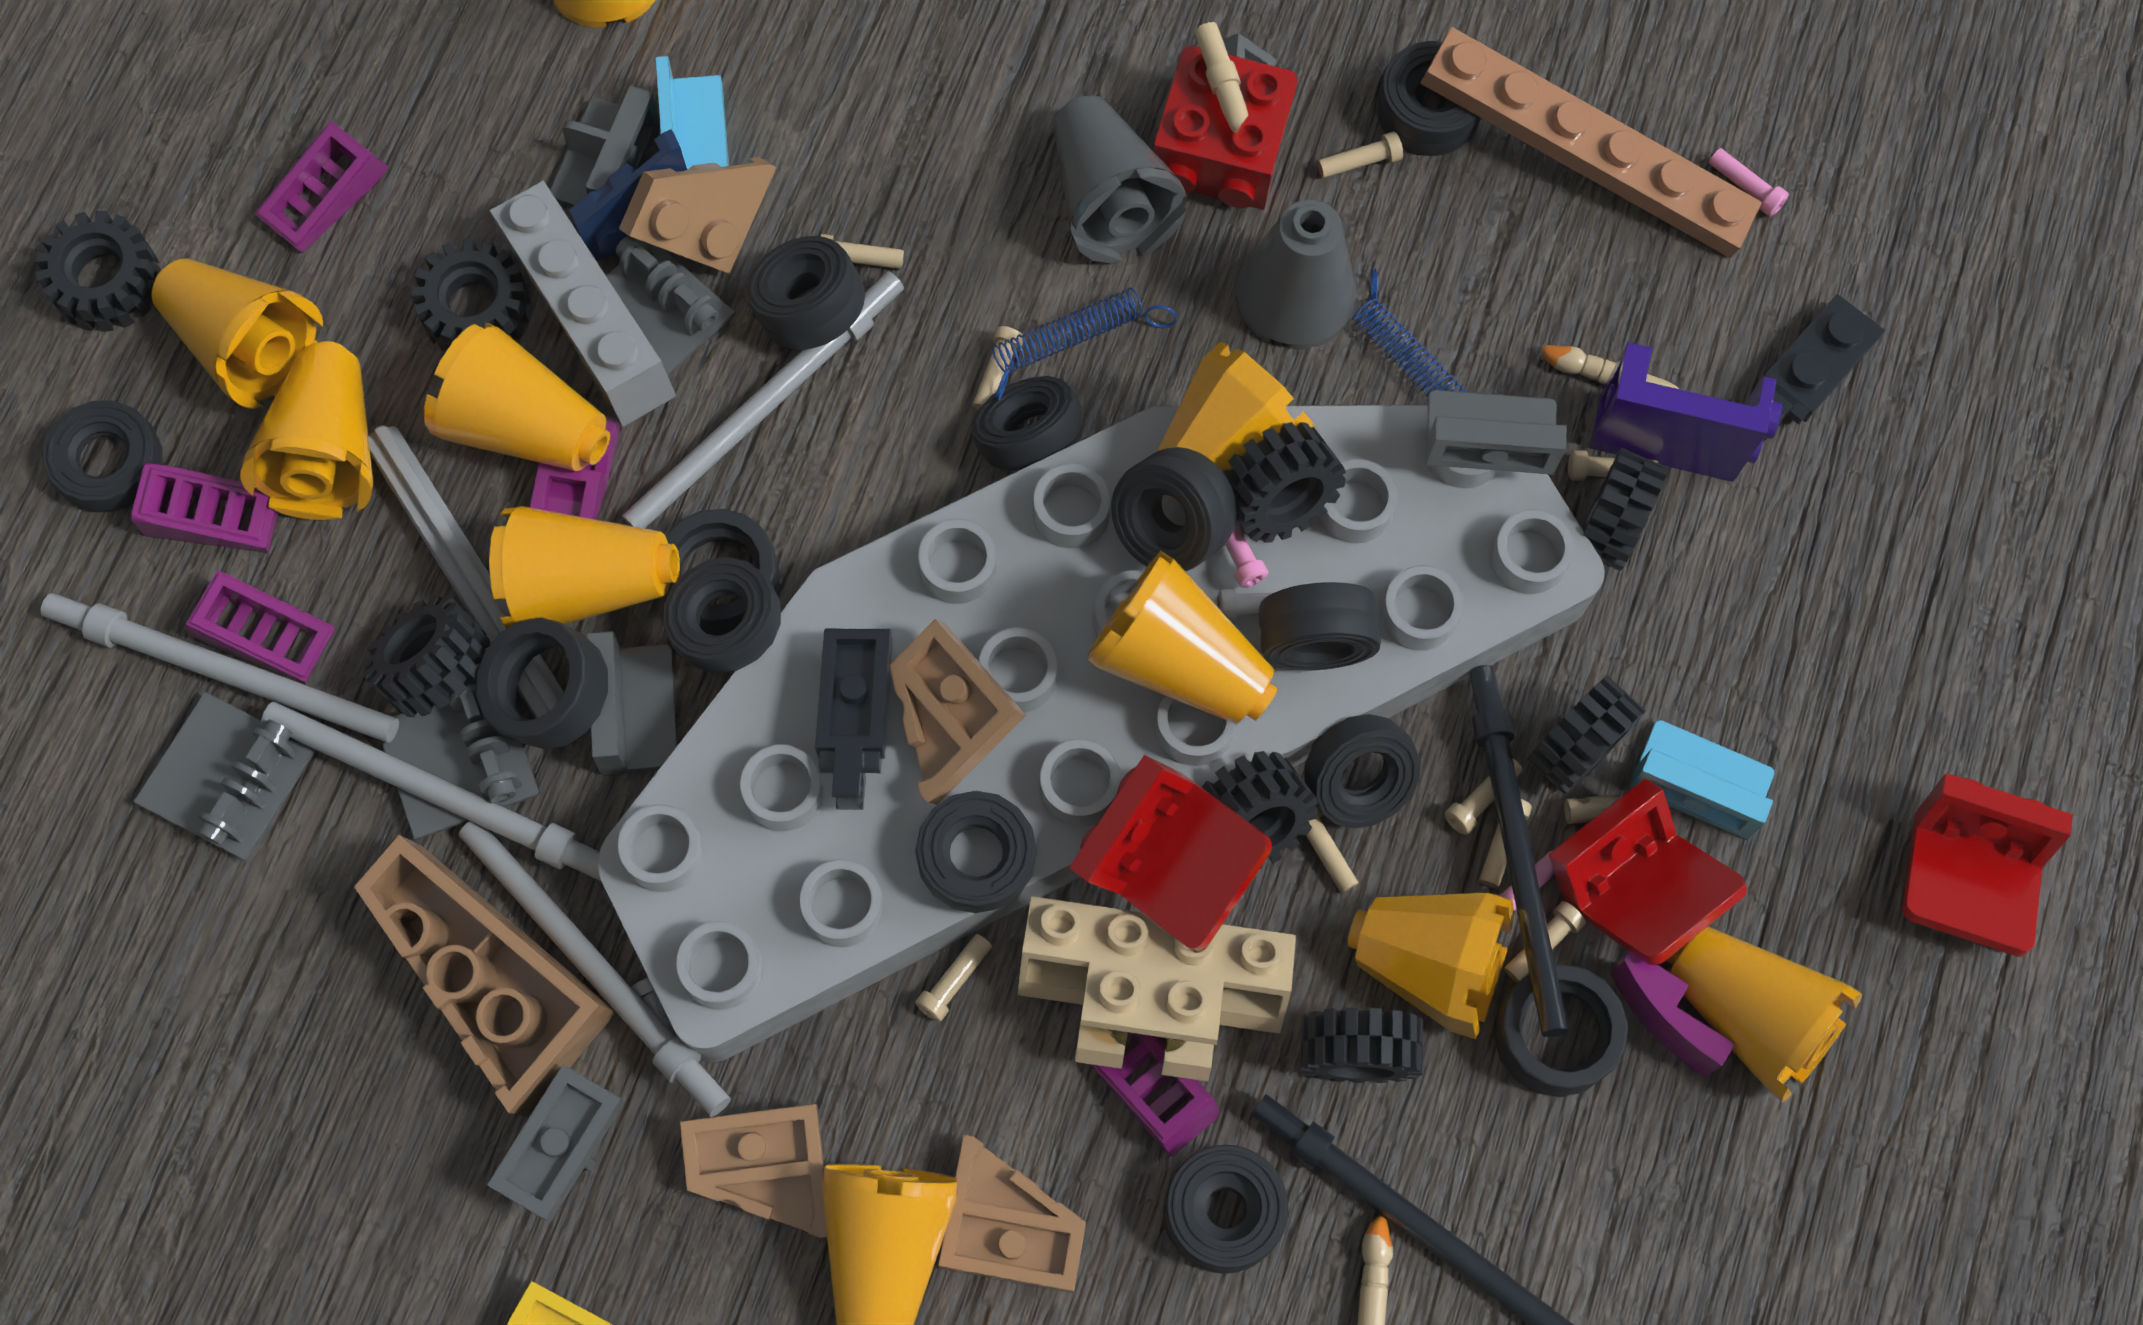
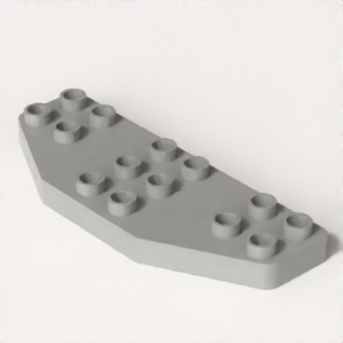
M1427 405L1287 406V412L1294 420L1303 411L1314 423V428L1344 466L1346 471L1343 474L1346 479L1345 486L1336 489L1340 497L1336 503H1326L1324 505L1328 512L1321 519L1314 515L1308 520L1311 525L1309 528L1301 532L1298 527L1292 529V537L1281 540L1277 534L1271 543H1264L1261 538L1256 542L1250 539L1248 534L1246 535L1239 525L1256 560H1263L1269 573L1262 582L1248 588L1239 586L1234 576L1237 567L1226 545L1194 569L1185 572L1216 606L1220 589L1233 588L1235 594L1274 593L1293 586L1321 582H1341L1364 586L1374 592L1378 602L1381 645L1379 652L1373 657L1357 664L1335 669L1290 670L1271 665L1275 671L1270 683L1278 688L1271 703L1256 721L1246 715L1241 722L1234 724L1097 669L1086 661V658L1090 655L1088 653L1104 626L1122 600H1126L1138 584L1136 583L1137 579L1146 568L1145 565L1141 564L1127 551L1120 541L1112 521L1111 500L1114 489L1123 474L1137 463L1157 452L1179 406H1152L815 569L782 610L781 625L773 644L758 660L734 672L606 837L598 857L599 876L679 1039L687 1047L700 1053V1060L724 1061L1029 904L1031 896L1041 898L1079 878L1080 876L1069 867L1080 852L1083 837L1092 826L1099 823L1117 796L1121 780L1131 769L1137 766L1143 755L1183 773L1200 787L1206 781L1216 783L1219 778L1215 772L1225 766L1228 772L1236 768L1234 760L1245 755L1247 760L1252 762L1254 752L1264 751L1268 757L1272 752L1280 753L1283 758L1286 757L1292 766L1295 767L1307 760L1313 744L1330 727L1348 717L1372 714L1390 718L1469 677V671L1474 667L1492 665L1577 621L1584 614L1603 583L1605 571L1600 556L1588 537L1583 536V529L1548 474L1426 465ZM1164 495L1162 498V509L1166 517L1174 524L1185 525L1186 513L1182 504L1178 503L1171 496ZM1236 615L1235 620L1231 622L1263 656L1261 651L1259 615ZM934 619H937L951 629L1026 714L940 802L942 803L955 794L982 791L998 794L1019 807L1033 828L1037 855L1033 876L1018 897L1000 909L971 913L955 910L935 898L921 879L915 853L921 825L937 805L926 802L920 795L918 782L923 781L915 747L907 742L902 721L904 705L900 697L896 695L891 673L885 759H882L881 774L866 773L863 810H836V798L832 797L833 773H820L819 758L815 749L825 628L890 629L893 638L892 663ZM977 827L966 829L958 834L950 848L951 861L955 867L966 875L976 877L987 875L996 869L1003 854L1001 842L996 835L987 829Z

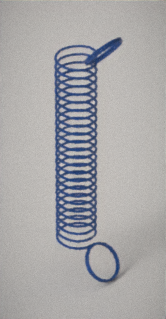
M1373 268L1371 271L1372 299L1356 311L1352 320L1359 318L1357 325L1364 322L1361 327L1362 330L1370 326L1366 331V334L1373 332L1370 339H1374L1379 335L1375 344L1384 340L1380 345V349L1387 346L1384 353L1394 349L1389 355V358H1392L1398 354L1394 359V363L1401 360L1412 346L1418 343V347L1400 362L1399 368L1408 363L1403 372L1411 369L1423 354L1428 353L1427 357L1413 367L1408 374V377H1411L1418 372L1427 359L1432 358L1431 363L1414 376L1412 382H1415L1426 373L1433 363H1437L1434 369L1422 377L1417 387L1424 384L1437 368L1442 367L1440 373L1431 378L1424 385L1422 391L1431 387L1444 372H1446L1445 377L1437 382L1428 391L1426 396H1429L1435 386H1437L1435 388L1437 390L1448 377H1451L1449 383L1439 390L1444 389L1443 391H1445L1452 382H1456L1455 386L1449 391H1453L1460 386L1459 392H1467L1465 389L1462 390V385H1457L1458 381L1453 380L1452 375H1448V371L1444 370L1442 365H1439V361H1434V356H1429V351H1425V347L1420 346V342L1416 341L1415 337H1411V333L1406 332V328L1402 327L1396 318H1392V314L1388 313V310L1383 308V304L1378 302V297H1376L1378 275L1377 269ZM1372 301H1377L1376 305L1367 310ZM1368 305L1360 315L1355 317L1362 308ZM1380 305L1381 309L1370 316L1376 307ZM1386 310V313L1376 320L1381 311ZM1369 311H1371L1370 314L1363 321L1360 322L1363 316L1366 315ZM1376 315V317H1375L1367 326H1365V324H1366L1373 316ZM1387 315L1391 316L1389 320L1380 325ZM1381 320L1374 329L1369 331L1375 323ZM1391 320H1395V323L1392 326H1390L1384 332H1382ZM1398 324H1399V325H1400L1399 329H1397L1396 331H1394L1392 334L1389 335V333L1393 330V328L1395 327V325H1398ZM1383 325H1385L1384 328H1383L1378 334H1376V335L1374 336V334H1375ZM1404 329V333L1393 340L1398 332ZM1389 330V332H1388L1381 340H1379V338H1380L1386 331ZM1409 334V337L1396 347L1403 336ZM1394 335L1388 343L1383 345L1387 339ZM1410 339H1414L1412 344L1403 349ZM1396 340H1398L1397 343H1396L1391 349L1388 350V348H1389ZM1403 344V346L1395 354H1393L1394 351ZM1423 348L1422 353L1410 361L1417 350ZM1405 350H1407V351L1405 352V354L1397 360V358H1398ZM1411 355V357L1405 363H1403V361ZM1415 359H1417V360L1412 364V366H1410L1408 369H1406ZM1420 365V367L1412 373V371ZM1424 369H1426L1418 378H1416ZM1426 376H1428V378L1421 383V381H1422Z
M1128 288L1127 291L1123 290L1122 293H1116V296L1111 295L1110 298L1107 297L1104 301L1099 300V303H1093V306L1088 305L1087 308L1082 307L1081 311L1070 312L1069 316L1059 317L1058 321L1052 320V324L1047 322L1046 326L1035 327L1034 331L1023 332L1022 336L1017 335L1016 338L1011 337L1010 341L1005 340V343L1000 342L998 346L993 345L994 358L1004 372L995 399L1000 400L1008 375L1012 371H1017L1024 366L1041 361V359H1045L1047 356L1064 351L1065 348L1068 349L1071 346H1076V344L1094 338V336H1099L1100 333L1103 334L1106 331H1111V329H1115L1142 316H1145L1147 322L1155 327H1171L1177 321V314L1171 308L1162 305L1151 306L1145 314H1142V305L1137 292L1132 288ZM1130 289L1138 298L1140 313L1136 310L1134 300L1129 293ZM1124 292L1127 293L1128 301L1135 312L1134 316L1130 313L1128 302L1123 296ZM1118 294L1121 295L1122 303L1129 313V319L1124 315L1123 306L1118 299ZM1112 297L1116 298V304L1119 311L1123 315V321L1118 316L1117 308L1114 302L1112 301ZM1107 299L1110 301L1111 309L1117 317V323L1113 320L1111 310L1106 303ZM1101 302L1104 303L1105 311L1111 319V326L1107 322L1103 308L1100 306ZM1095 304L1098 305V309H1099L1100 315H1101V317H1102V319L1104 320L1105 325H1106L1105 328L1101 325V321H1100V317H1099V315H1098V312H1097V310L1094 308ZM1089 307L1093 310L1094 317L1100 326V331L1095 327ZM1083 309L1087 311L1088 319L1094 327V333L1089 329L1088 321L1085 315L1083 314ZM1152 309H1164L1171 312L1175 320L1170 324H1157L1152 322L1147 314ZM1077 312L1081 313L1082 321L1085 327L1088 329V336L1083 331L1082 323L1079 317L1077 316ZM1072 314L1075 315L1076 323L1082 332V338L1077 333L1075 323L1071 318ZM1066 317L1069 318L1071 327L1076 334V340L1071 335L1068 323L1065 321ZM1060 319L1063 320L1065 329L1068 335L1070 336V343L1065 337L1064 330L1060 324ZM1054 322L1058 324V328L1062 337L1064 338L1065 345H1063L1059 339L1058 332L1054 327ZM1048 324L1052 326L1053 333L1056 339L1058 340L1059 348L1054 344L1051 332L1048 329ZM1042 327L1046 328L1048 338L1053 346V351L1048 346L1046 337L1042 332ZM1036 329L1040 331L1041 338L1047 348V353L1043 350L1041 346L1040 339L1036 334ZM1030 332L1034 333L1035 340L1041 350V355L1036 351ZM1025 334L1028 336L1029 342L1035 352V358L1030 353L1028 344L1024 339ZM1018 337H1021L1024 347L1029 354V360L1023 353ZM1013 339L1016 341L1018 349L1022 354L1023 363L1018 358L1016 349L1012 344ZM1007 342L1011 344L1012 351L1017 359V365L1011 358V354L1006 346ZM1001 344L1005 347L1006 354L1011 362V367L1006 363L1004 354L1000 347ZM995 347L999 349L1000 356L1005 364V370L996 358Z

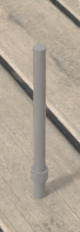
M887 271L865 292L863 309L854 324L844 334L820 347L801 350L621 516L628 526L645 529L849 340L857 342L874 326L872 319L904 290L901 281L893 273Z
M49 593L42 602L41 615L43 617L82 631L85 639L109 648L117 644L387 743L392 742L398 732L399 719L131 622L127 620V615L123 611L101 603L90 607L55 593Z
M271 702L265 709L261 719L262 725L265 726L269 719L273 720L292 732L290 738L534 850L535 858L557 869H562L567 865L601 881L598 872L600 851L578 842V835L555 823L545 827L276 702Z
M471 821L466 823L460 830L459 837L655 1055L652 1063L670 1083L679 1082L710 1117H714L724 1110L730 1103L731 1098L699 1064L701 1054L687 1047L678 1036L675 1037L487 828Z

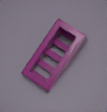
M330 120L254 214L303 253L364 196L389 167ZM343 154L353 161L347 171L336 163ZM325 171L338 180L332 189H329L318 180ZM307 188H310L323 199L316 208L300 196ZM290 204L307 217L301 227L282 213Z
M145 463L131 519L145 536L269 553L278 512L268 507L269 496L257 488L254 489L252 496L240 481L172 466ZM170 493H172V496H171V499H170V503H169V507H168V511H167V514H166L165 511H166V507H167V504H168L169 496H170ZM200 496L194 520L186 518L191 497ZM219 499L227 500L221 526L213 524ZM244 503L254 504L248 531L238 530Z
M219 570L215 573L186 623L188 636L304 685L336 630V627ZM229 601L240 605L227 629L217 625V622ZM252 611L262 614L263 617L250 640L239 634ZM277 620L287 624L271 651L262 647V644ZM299 630L311 634L295 663L285 658V655Z
M1127 1032L1126 1041L1134 1035L1140 1043L1123 1057L1122 1069L1090 1065L1161 1148L1172 1157L1218 1118L1220 1114L1214 1098L1197 1080L1162 1075L1165 1045L1157 1036ZM1153 1056L1157 1063L1133 1084L1129 1085L1124 1079ZM1171 1077L1175 1084L1148 1106L1143 1099ZM1189 1098L1190 1102L1165 1124L1161 1121Z

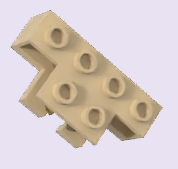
M1031 896L1017 995L1083 1005L1075 1062L1122 1069L1128 1032L1166 1038L1162 1075L1208 1082L1212 1067L1214 1045H1217L1219 1025L1280 1034L1292 989L1296 935L1222 924L1210 944L1205 949L1196 951L1184 946L1142 912Z

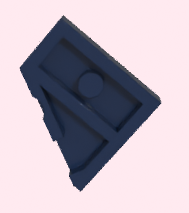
M672 129L663 132L654 139L660 151L637 170H634L631 165L625 163L608 177V180L601 188L590 192L569 209L579 236L596 261L608 256H616L618 244L628 236L619 227L643 172L668 168L674 171L687 170L681 147Z

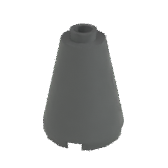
M1081 96L1067 102L1054 120V131L1070 232L1079 252L1092 261L1116 263L1123 261L1119 253L1138 248L1142 256L1155 250L1172 237L1184 221L1187 210L1183 204L1186 193L1182 183L1103 98L1098 96Z
M1307 199L1290 205L1242 264L1237 277L1235 300L1242 320L1257 337L1269 343L1272 339L1290 344L1289 349L1304 350L1328 342L1343 330L1352 314L1356 300L1355 280L1341 219L1337 212L1328 204L1318 200Z

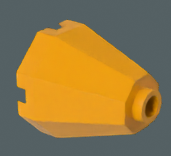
M1219 342L1202 359L1157 451L1174 447L1188 448L1208 457L1221 471L1233 469L1228 462L1234 454L1243 456L1247 452L1243 445L1249 440L1253 439L1256 444L1264 440L1263 431L1273 427L1278 434L1283 423L1292 422L1297 427L1300 422L1308 423L1311 428L1314 427V423L1304 411L1294 420L1287 412V405L1294 398L1286 388L1247 353L1236 348L1230 354L1229 346Z
M1490 893L1376 897L1368 911L1358 909L1349 932L1348 947L1357 949L1355 959L1357 966L1450 1032L1476 1039L1480 1031L1479 1021L1484 1022L1489 1013L1505 963L1508 948L1503 947L1500 943H1496L1500 930L1511 933L1514 921L1513 900Z

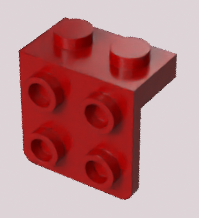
M1186 47L1180 56L1153 152L1177 176L1182 183L1185 193L1195 192L1219 198L1226 205L1235 208L1254 207L1265 210L1275 163L1295 95L1298 78L1293 71L1228 55L1230 61L1234 62L1241 81L1239 87L1248 112V117L1239 130L1234 133L1221 110L1216 94H1213L1206 76L1207 67L1200 47Z
M1143 755L1137 766L1131 769L1121 780L1117 796L1099 823L1092 826L1083 837L1080 852L1069 868L1085 881L1120 894L1184 946L1201 951L1210 944L1271 853L1272 842L1267 835L1183 773Z
M1945 773L1915 812L1902 903L1904 916L1914 923L2017 957L2027 955L2035 945L2042 868L2071 836L2073 814L2046 806L2034 799L2022 798L1982 785L1973 779L1961 778Z
M1646 778L1548 854L1564 901L1574 906L1588 923L1628 951L1631 950L1635 956L1649 965H1658L1666 961L1740 901L1747 893L1744 878L1740 874L1677 835L1664 790Z

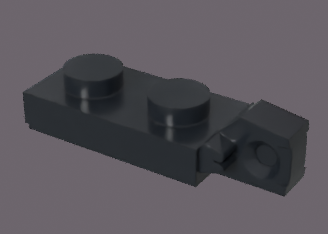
M1839 294L1834 296L1764 375L1776 379L1773 401L1782 403L1778 426L1787 416L1798 425L1803 420L1807 422L1886 331Z
M825 628L815 749L819 758L820 773H833L832 797L836 798V810H863L866 773L881 774L882 759H885L891 673L889 665L891 664L893 642L890 629Z

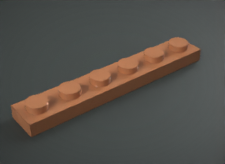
M1451 27L1420 83L1729 258L1741 248L1762 203L1454 27Z

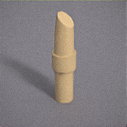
M1204 23L1197 27L1194 33L1207 67L1206 76L1213 94H1216L1221 110L1231 130L1236 133L1248 117L1245 101L1239 87L1241 81L1234 62L1229 59L1217 23Z

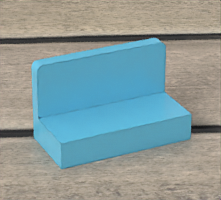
M668 56L656 57L661 134L672 129L681 147L687 169L692 165L716 163L721 167L729 166L721 75L673 79Z
M1659 720L1652 726L1628 789L1631 790L1646 778L1664 790L1668 806L1748 840L1765 824L1773 800L1766 798V795L1774 777V770L1765 764Z

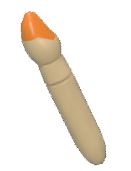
M1546 345L1541 351L1545 360L1557 370L1569 374L1580 373V375L1594 381L1597 380V382L1606 384L1616 365L1615 362L1607 359L1603 360V358L1586 355L1580 348L1573 346ZM1647 374V382L1679 389L1666 380Z
M1379 1216L1369 1224L1363 1237L1362 1256L1365 1265L1361 1280L1362 1286L1360 1289L1357 1325H1385L1389 1271L1387 1266L1393 1258V1246L1387 1220Z

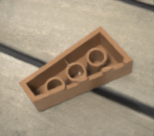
M401 835L397 836L354 886L403 958L407 959L424 984L422 988L433 1004L444 1013L462 1040L460 1043L474 1064L480 1066L496 1090V1096L508 1113L530 1116L562 1065L570 1068L616 1014V1011L428 850Z

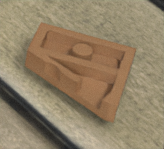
M760 157L748 158V164L721 167L716 163L692 165L685 171H674L671 168L644 171L619 229L630 237L730 274L777 167Z
M934 619L889 667L896 695L900 697L904 705L902 721L907 742L915 747L923 781L918 782L920 795L926 802L938 805L1026 714L945 623Z
M817 1104L680 1121L687 1191L715 1201L742 1208L743 1211L766 1219L776 1220L809 1232L808 1234L819 1238L827 1237L821 1185L824 1175V1161Z
M964 1135L956 1172L958 1197L944 1235L939 1269L1073 1294L1086 1222L1062 1203L1056 1202L1039 1189L1037 1184L1020 1171H1015L986 1149L984 1144L974 1136Z

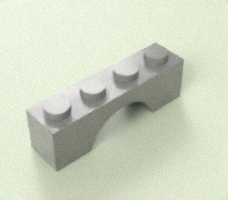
M544 180L491 209L490 212L508 249L535 291H539L576 349L593 382L622 427L676 397L661 359Z

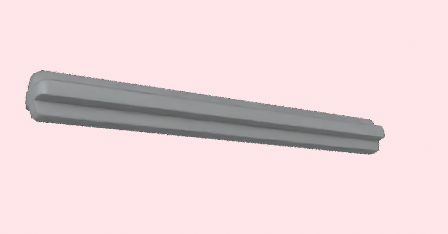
M385 425L377 427L368 436L370 456L470 616L486 632L491 645L499 633L506 630L500 617L511 616L506 600H494L490 574L398 428L394 426L386 427ZM540 654L534 657L522 671L516 687L535 719L552 710L564 694Z

